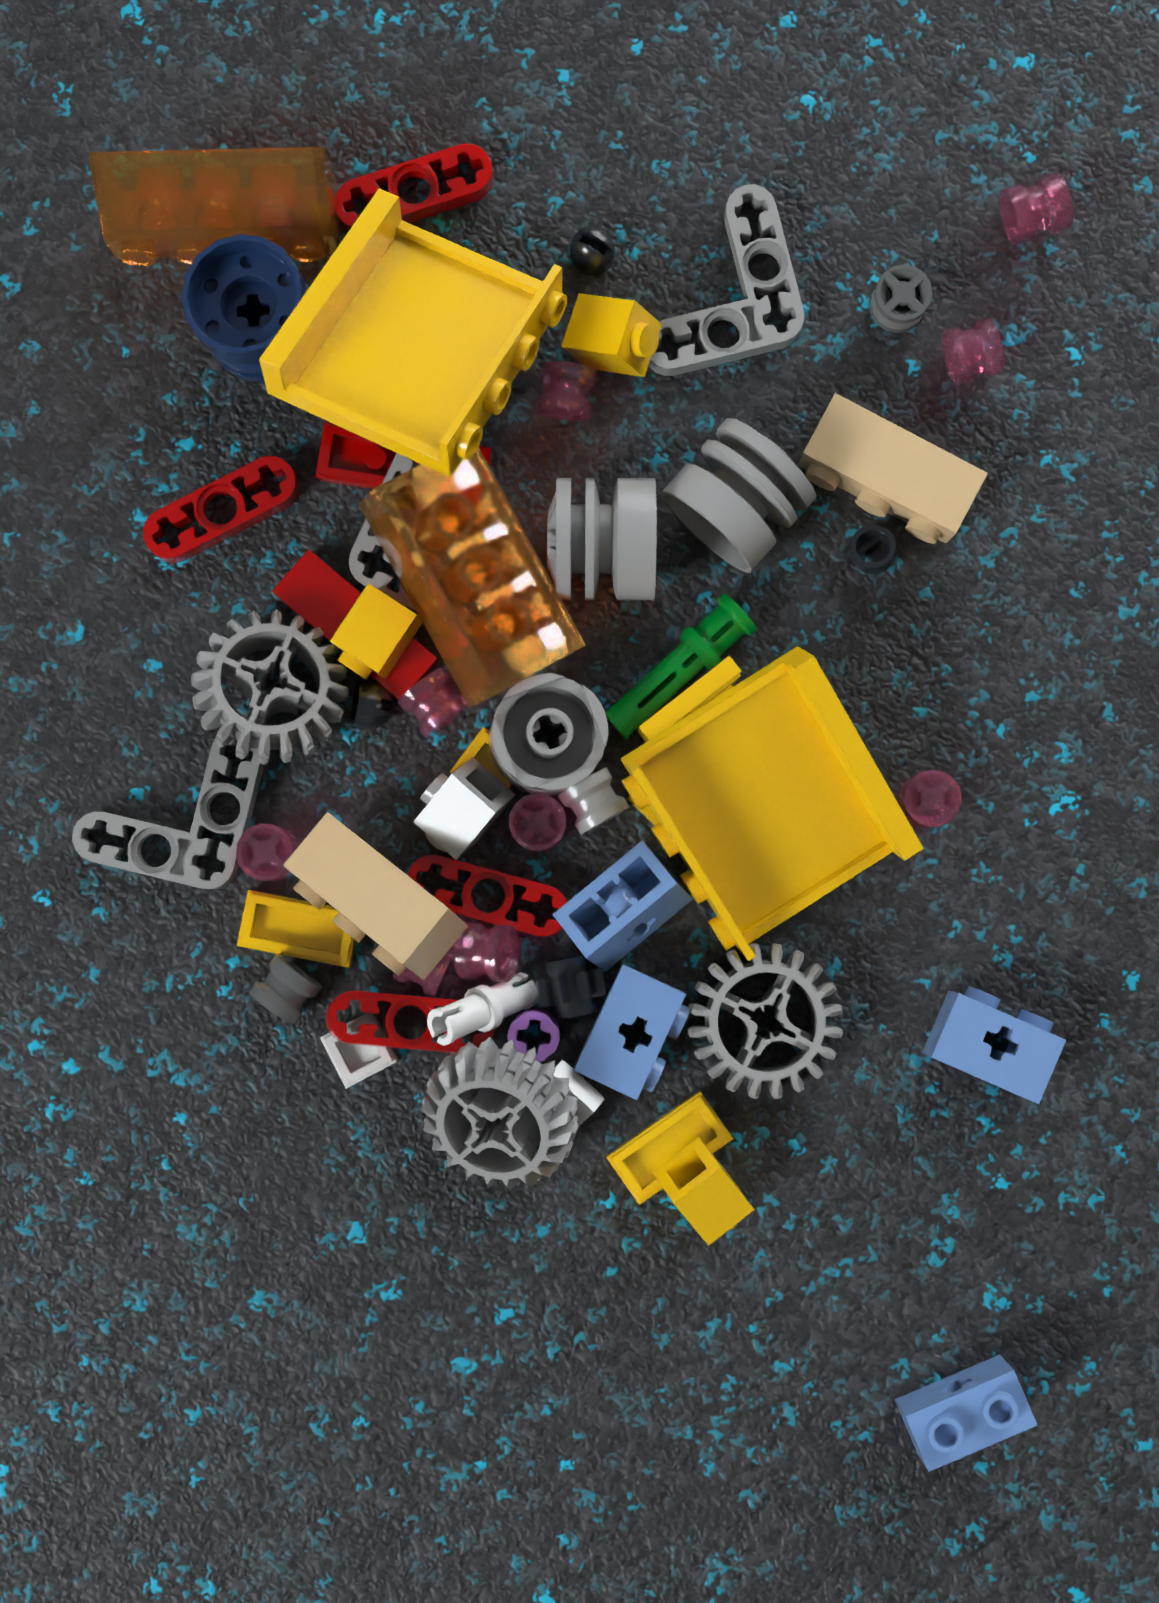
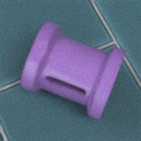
M539 1008L527 1009L519 1013L510 1024L507 1034L508 1042L513 1039L516 1051L525 1054L530 1050L528 1049V1042L524 1038H518V1030L527 1029L531 1020L541 1021V1031L551 1035L550 1041H541L538 1050H535V1060L543 1062L550 1054L557 1050L560 1040V1028L555 1017L548 1011Z

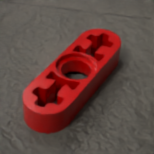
M469 143L459 144L345 182L336 193L334 201L335 210L340 224L349 232L358 219L356 212H348L354 209L353 199L363 196L368 204L379 188L388 186L389 193L399 197L402 220L412 223L484 198L489 193L493 184L492 163L488 154L481 147ZM469 162L473 170H478L475 183L466 185L463 177H456L460 174V164ZM442 169L443 178L447 180L448 193L443 195L440 194L438 178L434 172ZM411 177L422 178L431 187L428 197L418 204L406 203L398 195L401 184Z
M276 456L260 457L152 513L146 520L143 529L145 544L152 553L163 561L170 563L185 561L288 508L296 500L299 492L297 475L282 458ZM272 471L276 477L286 475V479L279 484L282 493L278 496L272 497L266 490L251 497L258 506L249 511L245 497L236 488L244 483L247 490L251 493L265 484L262 475L266 472ZM218 495H229L237 503L235 517L230 522L222 525L210 522L206 513L210 500ZM194 508L196 519L207 530V533L199 537V532L194 527H191L178 535L181 544L177 548L170 547L166 542L159 544L158 540L165 535L162 526L171 522L176 528H182L192 523L193 521L186 515V512Z
M439 855L423 856L416 860L409 869L408 876L425 890L426 885L418 882V876L421 871L430 872L433 864L442 866L441 875L443 877L460 882V870L471 872V876L463 887L462 907L451 904L456 892L445 889H437L434 897L453 913L542 937L553 935L562 929V926L555 919H548L545 927H538L534 925L535 915L522 910H518L517 922L506 919V915L514 903V885L526 887L527 890L521 899L539 902L542 894H549L553 896L552 906L560 909L567 903V899L562 892L552 886ZM484 879L498 881L505 891L503 905L497 911L491 913L479 910L472 900V891L475 885Z
M347 991L337 996L330 1003L326 1012V1026L330 1034L336 1040L345 1044L458 1053L459 1049L466 1045L462 1043V1037L445 1046L432 1042L433 1037L428 1029L427 1018L429 1012L435 1009V1007H444L458 1001L454 999ZM355 1001L359 1003V1012L377 1015L379 1014L377 1002L388 1003L389 1006L383 1018V1029L386 1038L374 1036L378 1027L375 1024H361L357 1027L356 1034L347 1033L346 1023L337 1021V1012L345 1011L349 1006V1002ZM404 1006L417 1007L425 1015L426 1028L417 1039H405L395 1030L394 1017L397 1011ZM494 1029L488 1032L481 1031V1034L471 1036L470 1042L479 1048L480 1044L489 1037L492 1039Z

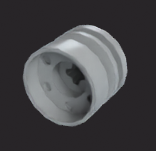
M726 418L716 432L719 442L707 440L701 448V453L713 473L695 464L687 463L664 488L661 497L677 519L711 551L737 569L751 573L777 542L771 529L763 519L765 518L781 527L791 528L798 518L795 510L806 511L817 495L803 472L779 446L749 425L737 419Z
M557 478L556 492L548 510L547 523L548 568L556 588V599L571 600V574H585V600H594L599 575L611 574L617 600H654L657 550L655 478H617L612 504H600L594 478H586L585 504H571V478Z

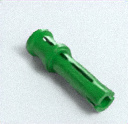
M722 593L717 598L718 606L694 628L687 625L681 631L682 635L679 637L681 643L650 672L645 674L609 710H605L607 720L626 740L704 667L710 670L722 662L720 656L743 635L752 636L758 630L748 615L727 594ZM691 655H693V656L682 666L683 662H685ZM671 673H673L671 677H669L660 687H658L648 698H646V699L638 706V704H639L648 694H650V693H651L659 684H661Z

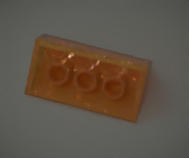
M324 147L89 152V164L103 239L115 257L121 259L124 263L144 266L154 264L156 258L178 257L179 261L192 264L196 256L216 240L238 234L264 237L282 247L288 255H291L292 259L303 262L322 260L325 258V254H333L339 246V219L335 210V196L338 187Z
M479 447L470 460L462 459L451 478L421 464L375 487L358 504L469 708L493 697L585 646L580 633Z

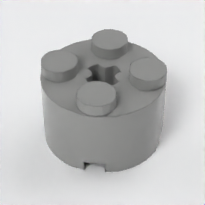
M553 673L530 676L511 687L495 710L489 734L492 758L504 778L520 791L542 796L561 794L563 791L585 780L602 759L608 738L607 717L599 699L584 685L565 676ZM546 722L550 730L559 729L562 735L558 737L554 749H549L545 742L537 743L534 737L538 734L540 723Z

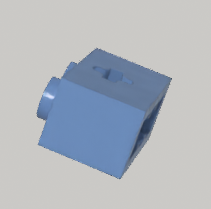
M642 840L552 915L585 958L606 972L691 902L693 898L661 858Z
M622 963L575 1062L574 1071L635 1100L638 1099L643 1088L652 1092L666 1064V1060L657 1057L667 1036L675 1040L678 1038L689 1015L688 1007L682 1005L686 993ZM638 1016L645 1020L643 1028L650 1035V1038L646 1043L637 1041L633 1048L630 1049L624 1046L626 1038L619 1031V1027L622 1023L632 1025Z
M968 986L965 995L948 991L922 1054L1039 1104L1066 1042L1065 1039L1050 1033L1054 1022L1024 1009H1021L1018 1018L997 1010L1001 999L971 986ZM987 1032L996 1034L999 1032V1036L1007 1041L1004 1051L998 1049L991 1051V1046L983 1042Z
M997 1355L895 1399L917 1454L928 1472L1037 1426L1014 1369L1001 1355Z

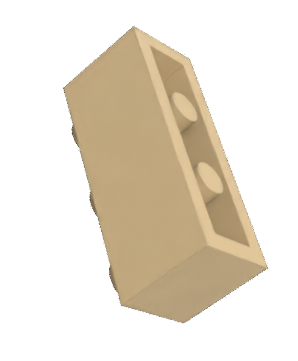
M837 393L834 394L797 465L807 470L805 473L806 478L815 485L829 491H835L836 487H839L857 497L855 503L863 510L878 517H885L888 513L906 522L905 529L911 535L931 544H935L937 540L946 544L957 533L988 474Z
M329 812L323 816L283 865L300 879L293 887L296 892L319 910L326 902L333 906L339 913L332 921L358 943L365 935L373 939L379 946L372 955L398 976L407 967L422 980H425L468 927L448 907Z

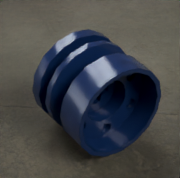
M238 234L216 240L196 256L185 274L181 300L186 321L225 370L245 381L265 383L259 359L307 292L309 286L305 283L297 266L282 247L264 237ZM267 312L268 315L260 317V313ZM259 322V326L253 327V326L251 325V324H254V323Z

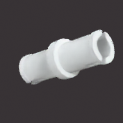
M520 972L491 987L481 984L471 988L465 993L464 998L429 1012L427 1024L430 1034L434 1038L448 1031V1033L439 1036L437 1040L439 1044L445 1046L476 1030L482 1032L493 1030L500 1026L503 1018L535 1006L538 1000L536 985L533 980H530L517 987L518 984L527 981L528 978L527 974Z

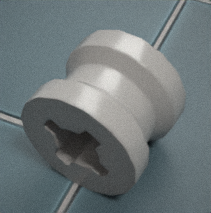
M607 767L588 776L581 783L558 795L562 804L572 808L577 817L575 826L580 835L593 830L629 808L625 798L616 795L611 787L612 776Z

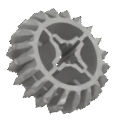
M277 609L272 612L270 623L261 624L260 616L253 610L248 615V628L243 629L239 622L231 618L227 622L229 639L213 632L209 637V645L213 652L200 651L197 655V664L203 670L192 673L191 683L193 687L201 690L193 696L194 709L207 711L201 717V726L204 730H213L221 727L216 735V744L220 747L228 745L234 739L238 740L236 757L244 759L248 755L250 748L254 747L258 748V760L263 765L267 764L270 759V750L279 749L280 758L284 763L291 762L292 745L296 744L301 752L309 755L314 751L311 735L319 740L327 741L332 733V729L327 722L339 723L342 720L344 711L336 703L346 701L348 697V688L339 683L346 678V666L333 663L338 657V648L334 644L319 647L324 635L320 627L312 629L306 635L302 633L304 619L300 615L292 620L289 627L282 625V614ZM273 650L271 655L262 661L255 662L242 658L256 651ZM293 657L304 663L312 673L317 685L318 695L305 690V683L300 682L290 673ZM280 669L279 688L274 687L270 695L266 694L261 705V686L266 687L270 680H274L277 671ZM223 680L235 684L236 691L241 692L250 700L249 713L246 719L236 713L228 704L222 691ZM300 711L304 712L301 717L289 723L274 726L266 725L268 720L277 713L287 712L298 715Z
M752 943L749 946L755 957L749 962L743 964L738 953L735 950H730L726 952V958L733 968L732 970L725 973L715 963H711L707 967L709 973L719 981L714 988H711L704 982H696L694 989L709 998L706 1006L698 1003L688 1004L690 1014L704 1016V1024L692 1025L687 1030L690 1037L707 1036L708 1042L697 1047L694 1050V1054L700 1060L715 1053L717 1059L707 1070V1073L712 1078L720 1076L728 1068L731 1070L726 1081V1088L735 1092L743 1078L749 1079L747 1092L750 1098L757 1099L761 1093L762 1082H768L771 1096L774 1099L782 1097L783 1093L782 1079L788 1078L792 1088L796 1092L804 1090V1083L798 1072L803 1068L816 1079L823 1075L821 1068L812 1062L817 1053L826 1059L834 1060L836 1052L830 1047L822 1045L824 1035L832 1038H841L843 1029L834 1025H826V1017L842 1014L843 1008L840 1004H823L822 999L832 995L836 991V987L832 982H826L817 987L814 986L813 982L823 971L819 964H812L803 973L799 971L804 960L803 952L794 950L787 963L784 964L781 963L783 954L781 944H771L768 960H762L759 945ZM764 972L778 973L773 986H769L764 996L757 1000H744L728 992L737 982L750 975ZM794 983L803 992L809 1005L811 1016L809 1033L790 1023L786 1014V1006L790 998L789 992ZM764 1005L774 1006L772 1016L779 1021V1025L790 1030V1034L786 1035L777 1029L771 1033L766 1029V1036L755 1035L758 1025L751 1020L749 1015L740 1011L739 1007L744 1006L753 1012L756 1008H759V1010L764 1012ZM720 1007L739 1017L744 1025V1036L740 1043L742 1047L736 1059L728 1053L720 1038L718 1030ZM774 1041H784L800 1048L792 1058L782 1064L772 1067L752 1066L756 1057L760 1056L765 1047Z
M491 1037L482 1042L479 1048L468 1041L465 1046L459 1049L458 1053L451 1052L449 1056L443 1059L438 1071H434L427 1083L426 1095L422 1101L421 1111L426 1114L423 1131L434 1135L432 1150L447 1151V1167L460 1164L465 1168L466 1180L476 1174L484 1177L487 1188H490L497 1180H502L511 1191L521 1180L532 1187L536 1181L540 1180L542 1175L550 1178L551 1174L558 1169L559 1164L563 1162V1159L568 1157L574 1144L572 1140L579 1127V1117L575 1115L578 1109V1098L567 1094L570 1089L569 1078L553 1077L555 1060L541 1064L535 1060V1047L525 1054L517 1052L513 1039L505 1043L502 1049H499Z

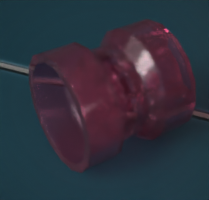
M1060 173L1040 177L1036 184L1029 188L1017 184L1001 189L999 193L1001 220L1012 244L1017 245L1033 240L1037 231L1047 230L1050 233H1056L1069 229L1073 225L1072 199L1068 186Z
M533 793L524 796L515 803L510 812L509 828L511 834L520 846L529 851L545 852L551 850L562 841L566 833L567 819L563 807L556 799L547 794Z

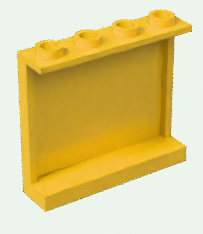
M379 188L260 357L259 362L267 393L451 478L462 459L470 460L476 453L483 435L482 428L491 414L499 415L506 406L511 393V383L520 369L527 371L533 364L539 349V339L547 327L554 328L561 320L567 304V295L562 292V267L554 264L544 281L524 274L403 221L399 197Z
M798 646L621 758L630 774L622 780L624 787L639 810L644 809L648 805L650 806L659 821L657 825L651 828L659 844L669 858L677 853L680 855L688 868L687 871L680 875L683 883L698 905L707 899L717 915L708 921L717 938L726 950L736 946L748 961L755 957L748 944L892 852L906 861L924 849L816 658Z

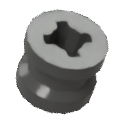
M903 264L893 266L882 274L871 295L869 304L871 316L878 326L893 333L907 332L917 326L931 303L933 293L931 282L925 273L915 266ZM898 305H900V306H906V305H907V306H908V310H907L906 308H902V309H901V308H896V307H897Z
M276 954L269 963L270 973L264 981L255 982L249 993L273 1014L295 1025L302 1016L301 1006L307 998L315 997L321 990L322 985L299 966Z

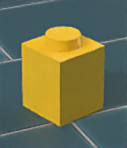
M578 294L561 347L589 369L645 377L650 359L658 347L662 323L635 300Z
M368 583L330 642L343 651L337 661L356 674L367 679L370 673L374 671L386 679L423 622L417 614Z
M699 1137L653 1172L673 1204L708 1246L754 1211V1208L736 1183Z

